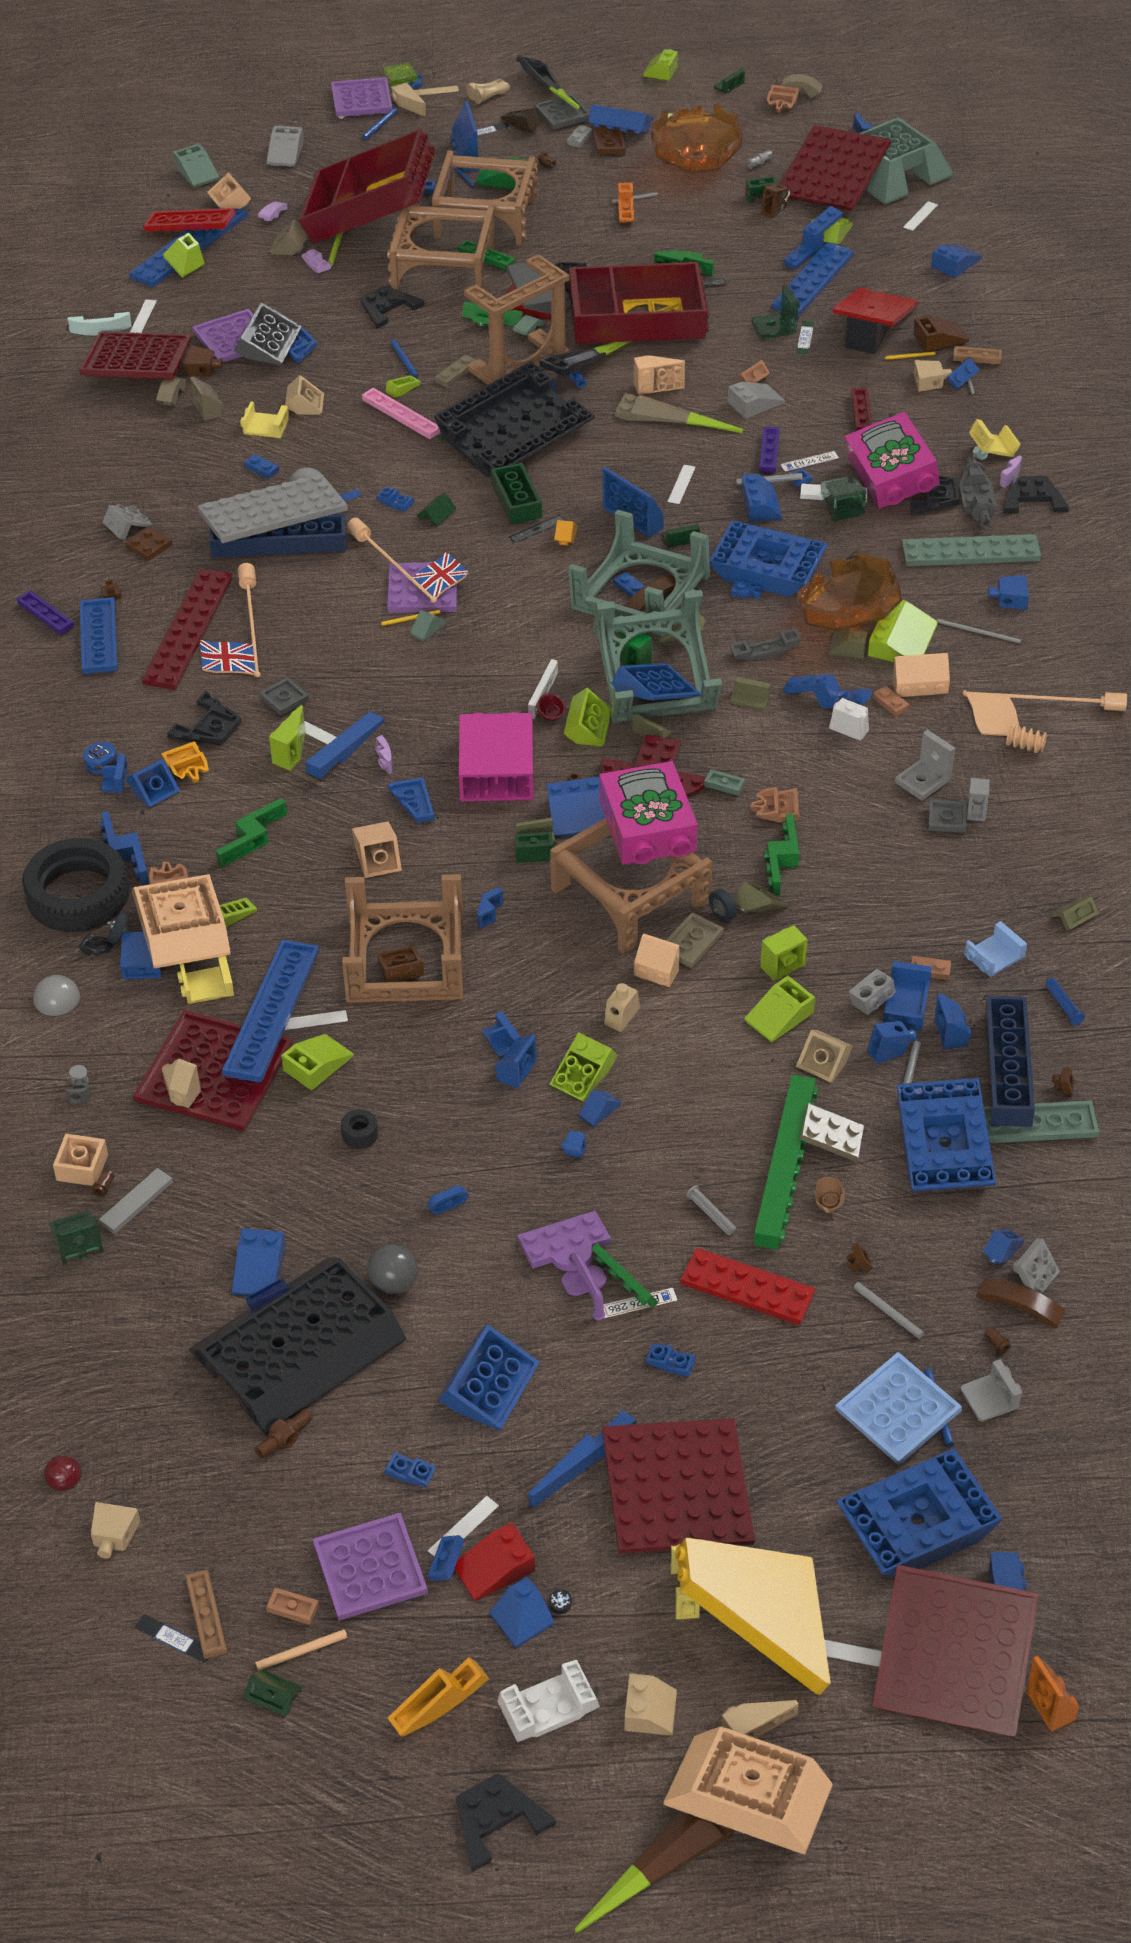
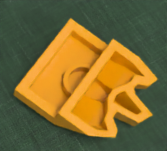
M195 741L161 753V757L164 759L170 772L180 779L188 776L193 783H198V772L206 773L209 771L207 760L203 752H200Z

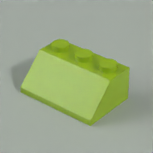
M585 688L572 697L564 734L576 744L603 746L612 708L591 690Z

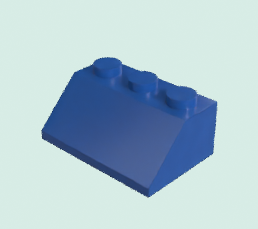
M760 474L742 475L741 491L749 522L782 519L774 485Z

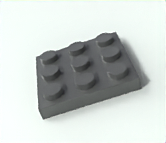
M573 94L568 96L579 105L578 110L560 97L535 104L536 111L553 130L589 120L590 112Z

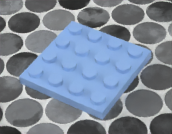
M899 1352L835 1405L836 1411L897 1465L904 1462L962 1411V1406Z

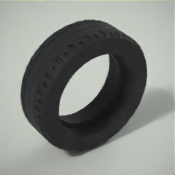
M70 838L52 843L37 852L28 862L23 872L22 885L27 907L31 915L38 922L54 930L81 932L104 925L122 910L129 896V882L123 858L111 846L94 839ZM73 871H92L107 878V881L100 889L81 898L63 899L45 892L46 887L54 879Z

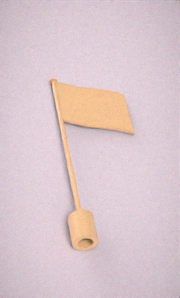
M966 690L962 693L964 697H967L972 707L975 724L981 735L1007 736L1011 726L1014 729L1016 725H1019L1016 709L1010 698L1100 703V706H1104V710L1126 711L1127 693L1105 692V696H1101V699L966 692Z

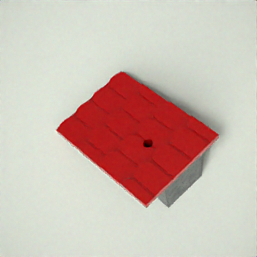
M858 288L847 298L839 302L833 308L832 313L847 316L845 348L875 354L889 327L894 326L918 306V302L912 298H901L898 295H887L880 291L872 292L870 289Z

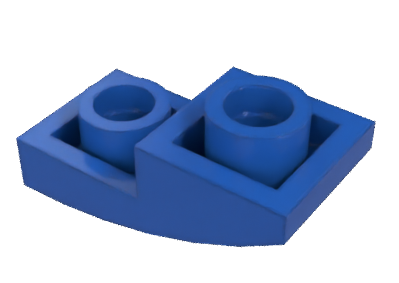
M389 487L382 489L376 496L377 500L383 504L405 512L415 503L413 497L400 495L398 489Z
M652 1343L646 1357V1363L661 1370L690 1377L696 1362L694 1354L674 1352L673 1346Z
M394 1452L384 1473L410 1484L427 1487L436 1467L417 1457L413 1461Z

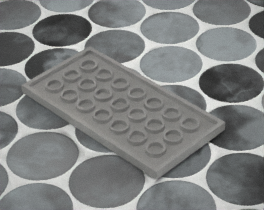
M315 474L308 478H299L296 481L284 482L277 486H268L265 489L253 490L246 494H237L234 497L222 498L218 501L206 502L198 506V512L221 543L348 510L346 502L322 474Z

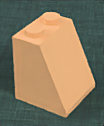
M388 821L352 828L355 848L365 878L402 871L397 836Z

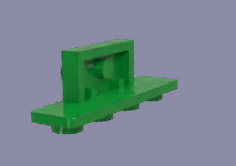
M464 302L462 317L470 318L472 322H477V325L480 326L489 324L488 312L475 303ZM511 309L503 313L504 325L515 326L522 319L523 312Z

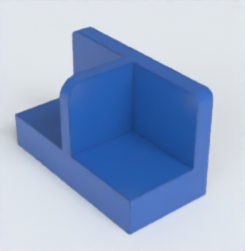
M118 754L116 766L102 767V792H124L128 770L126 754Z
M503 1011L495 1014L496 1024L482 1030L484 1037L499 1058H503L506 1049L509 1046L511 1047L515 1040L521 1038Z

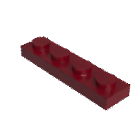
M852 388L851 396L855 429L858 431L872 425L868 388Z

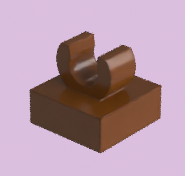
M112 579L105 580L106 585L100 586L103 598L114 597V600L122 598L118 584L112 583Z
M1063 1067L1062 1074H1054L1052 1077V1083H1055L1054 1089L1063 1090L1065 1096H1073L1075 1079L1071 1067Z
M859 1243L851 1247L853 1253L847 1255L846 1259L850 1263L855 1262L849 1268L853 1272L858 1271L860 1268L865 1272L874 1269L868 1252Z

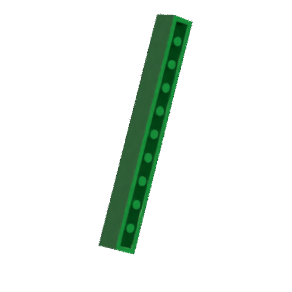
M792 1074L754 1233V1246L779 1250L780 1242L785 1241L786 1230H784V1225L788 1226L790 1213H787V1211L792 1209L794 1197H791V1194L796 1193L797 1181H795V1177H799L801 1165H798V1163L803 1161L805 1149H802V1145H807V1142L800 1140L799 1137L805 1107L808 1103L815 1106L813 1099H817L819 1087H815L816 1078Z

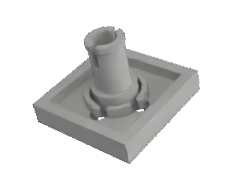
M1036 1238L1022 1257L1013 1264V1270L1016 1274H1019L1024 1286L1041 1294L1060 1272L1042 1238Z

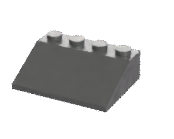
M526 262L506 267L515 289L542 277L526 266ZM551 290L523 303L524 308L551 314ZM565 290V312H566L567 309H568V307H569L570 304H571V301H570V298H569V296H568V294H567V292H566V290Z
M261 302L234 351L247 359L281 365L302 326Z

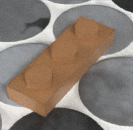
M955 346L953 361L964 362L971 358L974 363L1001 364L1002 350Z

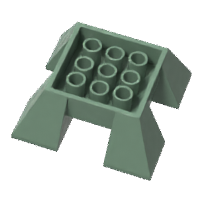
M899 117L861 132V134L888 138L892 142L867 187V192L885 205L908 195L904 173L908 169L912 168V173L929 185L946 180L954 174L936 143Z

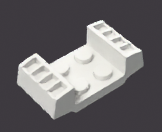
M577 1660L562 1664L561 1675L519 1692L515 1684L500 1692L498 1704L517 1742L530 1737H539L579 1720L585 1714L600 1707Z

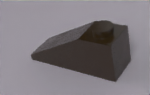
M535 108L510 111L500 116L502 120L521 131L528 130V132L536 130L537 126L541 125Z

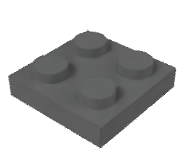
M288 677L259 692L260 698L280 716L309 701V695Z
M930 799L928 831L966 833L967 802Z

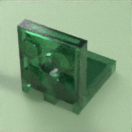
M788 285L782 286L780 312L751 318V324L761 340L797 334L800 303Z
M90 1210L49 1222L63 1265L67 1264V1258L78 1255L79 1260L87 1258V1252L98 1249L100 1253L104 1252L96 1217L91 1215Z

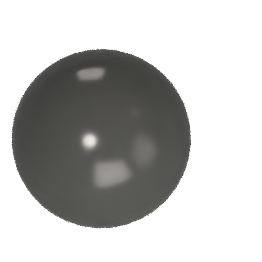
M391 1243L380 1246L371 1254L367 1263V1276L370 1283L376 1290L388 1295H397L408 1290L415 1282L418 1274V1264L415 1256L408 1248L400 1244Z

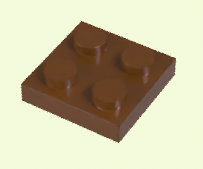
M150 526L125 541L127 549L147 561H150L173 545L172 539Z

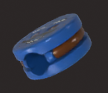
M98 742L90 745L84 751L83 759L89 772L103 774V766H116L118 754L112 743Z

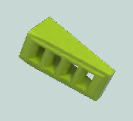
M411 375L390 380L386 383V393L393 398H398L419 386L421 382Z
M247 897L219 905L226 927L257 911V908Z

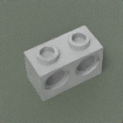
M971 778L967 803V820L985 821L989 798V779Z
M878 969L874 970L849 991L852 1005L867 1015L896 993L893 979Z

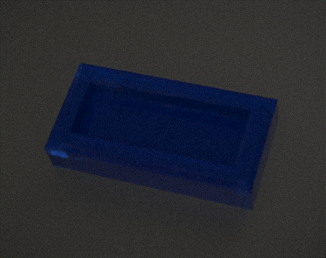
M281 1278L246 1298L247 1304L250 1309H253L289 1288L284 1278Z

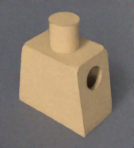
M914 361L913 374L918 391L942 388L944 379H947L946 377L952 373L951 369H942L941 362Z
M624 983L617 985L616 990L606 1003L605 1026L619 1032L624 1030L640 1009L639 996L636 989Z
M95 1503L91 1537L93 1545L99 1547L97 1554L100 1557L110 1558L113 1549L123 1551L127 1548L140 1523L137 1508Z

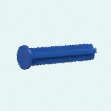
M1053 977L1047 979L1046 987L1069 1016L1070 1023L1078 1025L1085 1019L1084 1013L1077 1009L1056 979Z

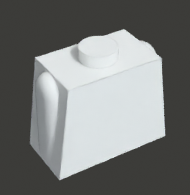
M842 698L833 706L829 729L861 741L869 731L868 708Z

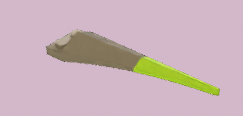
M625 393L615 411V417L628 421L684 423L743 433L741 428L643 395L637 397Z

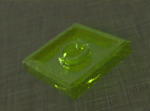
M409 62L383 67V73L391 86L418 80V75Z

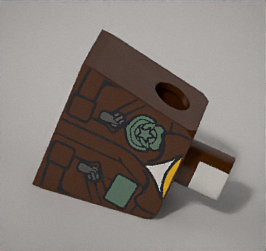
M780 184L765 186L761 214L774 218L787 206V199L790 195L789 189Z

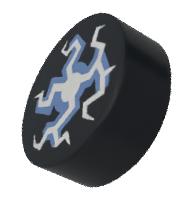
M563 1589L553 1591L549 1596L550 1609L557 1614L567 1613L572 1607L571 1594Z

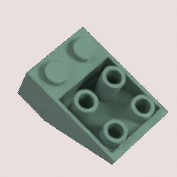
M200 144L173 152L175 168L193 188L220 179L208 154Z

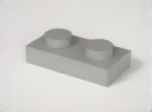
M579 125L567 139V144L580 148L591 136L592 128Z

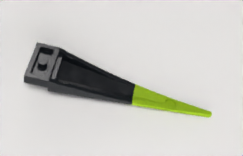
M517 56L516 61L521 64L522 69L531 78L577 110L579 109V105L557 83L547 64L541 60Z
M613 342L583 351L552 354L540 359L539 366L561 376L575 373L629 342Z

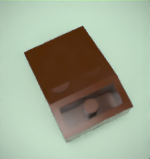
M933 316L919 317L914 320L913 335L926 352L969 342L968 337L956 322Z

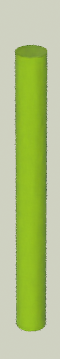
M343 233L336 235L328 260L331 267L334 264Z

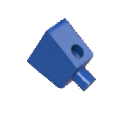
M1026 575L999 578L997 587H988V597H998L1000 607L1027 610L1029 594Z
M901 1021L877 1023L874 1025L867 1051L876 1064L901 1056L906 1052L908 1043L916 1041V1032L913 1029L907 1030Z

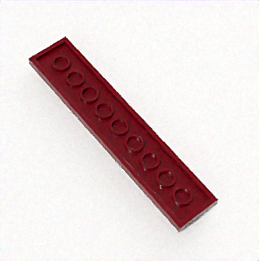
M199 569L142 678L143 685L172 690L177 689L200 644V640H202L233 579L232 573Z

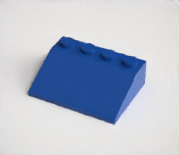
M465 101L452 127L450 143H452L454 155L478 157L477 129L468 101ZM460 167L462 172L479 170L475 168Z
M591 104L588 122L593 123L592 126L596 127L604 125L606 129L611 130L617 127L620 128L619 131L628 132V130H633V133L641 135L642 132L646 133L650 129L656 118L645 113Z
M603 467V508L615 515L617 510L633 514L634 528L649 538L664 529V515L654 498L607 467Z
M668 663L619 666L611 683L617 692L632 690L634 697L648 700L700 696V693Z
M599 777L547 784L555 838L575 836L605 818L599 802Z
M487 1324L474 1337L438 1400L459 1414L501 1430L540 1362Z

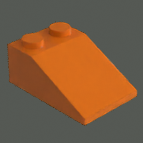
M1038 1655L1033 1657L1025 1693L1052 1732L1075 1721L1079 1706L1076 1699L1066 1691L1062 1678L1060 1676L1057 1677L1053 1669Z

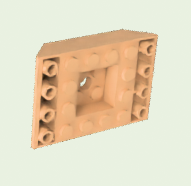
M210 874L132 888V894L154 968L231 955L226 925Z
M720 1726L694 1736L663 1805L805 1855L833 1784L813 1758Z

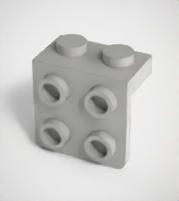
M119 504L117 506L109 505L103 523L119 539L123 540L126 539L131 525L151 527L152 525L148 517L143 515L137 507H124Z
M1001 1359L992 1363L990 1375L961 1386V1393L977 1419L981 1422L1018 1409L1023 1394L1020 1385L1013 1380L1010 1369L1004 1366Z

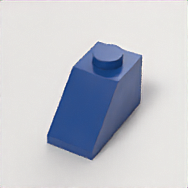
M1008 1229L994 1230L983 1253L988 1255L987 1259L995 1264H999V1262L1006 1263L1021 1247L1025 1239Z

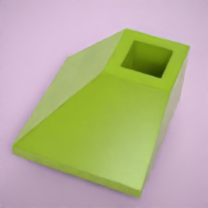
M189 233L178 238L163 254V257L182 278L205 264L199 243Z

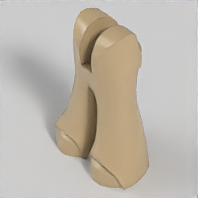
M502 79L485 84L472 82L466 86L469 98L472 101L475 100L477 104L483 103L494 95L504 94L510 89V85Z

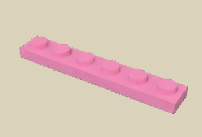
M375 388L362 394L363 401L426 438L431 439L440 433L437 424Z

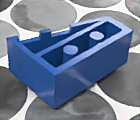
M990 1552V1584L1026 1591V1578H1022L1024 1576V1563L1019 1561V1554L1016 1552Z

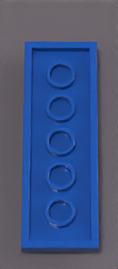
M114 597L80 600L82 673L93 674L118 671Z

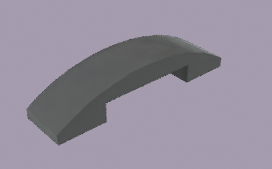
M797 628L781 631L780 637L750 645H748L746 640L730 644V649L736 659L757 660L781 654L802 642V638Z

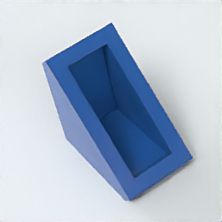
M592 1090L579 1113V1117L594 1128L617 1109L621 1102L606 1091Z

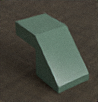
M525 315L515 325L513 331L528 336V334L535 331L536 325L544 327L545 321Z

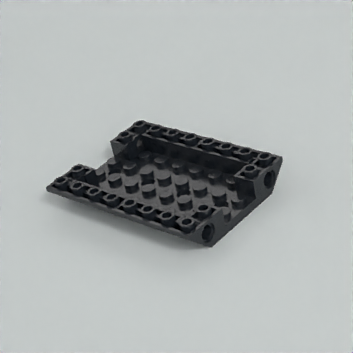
M529 361L434 415V419L443 438L483 475L489 477L491 476V469L520 463L595 419V416L575 398L566 402L551 389L552 378L535 363Z
M328 1257L190 1347L189 1351L214 1378L220 1376L239 1397L240 1407L267 1435L271 1426L277 1420L283 1419L286 1421L291 1419L304 1408H307L404 1342L406 1336L392 1311L340 1258ZM345 1296H353V1297H354V1298H353L352 1300H350V1301H345V1300H343V1298H344ZM313 1318L319 1320L316 1324H310L308 1321ZM276 1342L284 1343L282 1347L273 1346ZM242 1365L249 1367L246 1371L238 1370Z

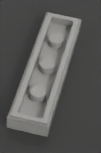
M159 1168L155 1169L99 1219L100 1224L116 1234L173 1183L172 1177Z

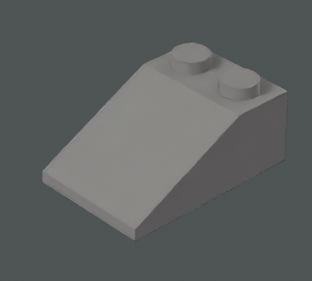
M739 382L728 387V403L745 419L785 404V400L768 384Z

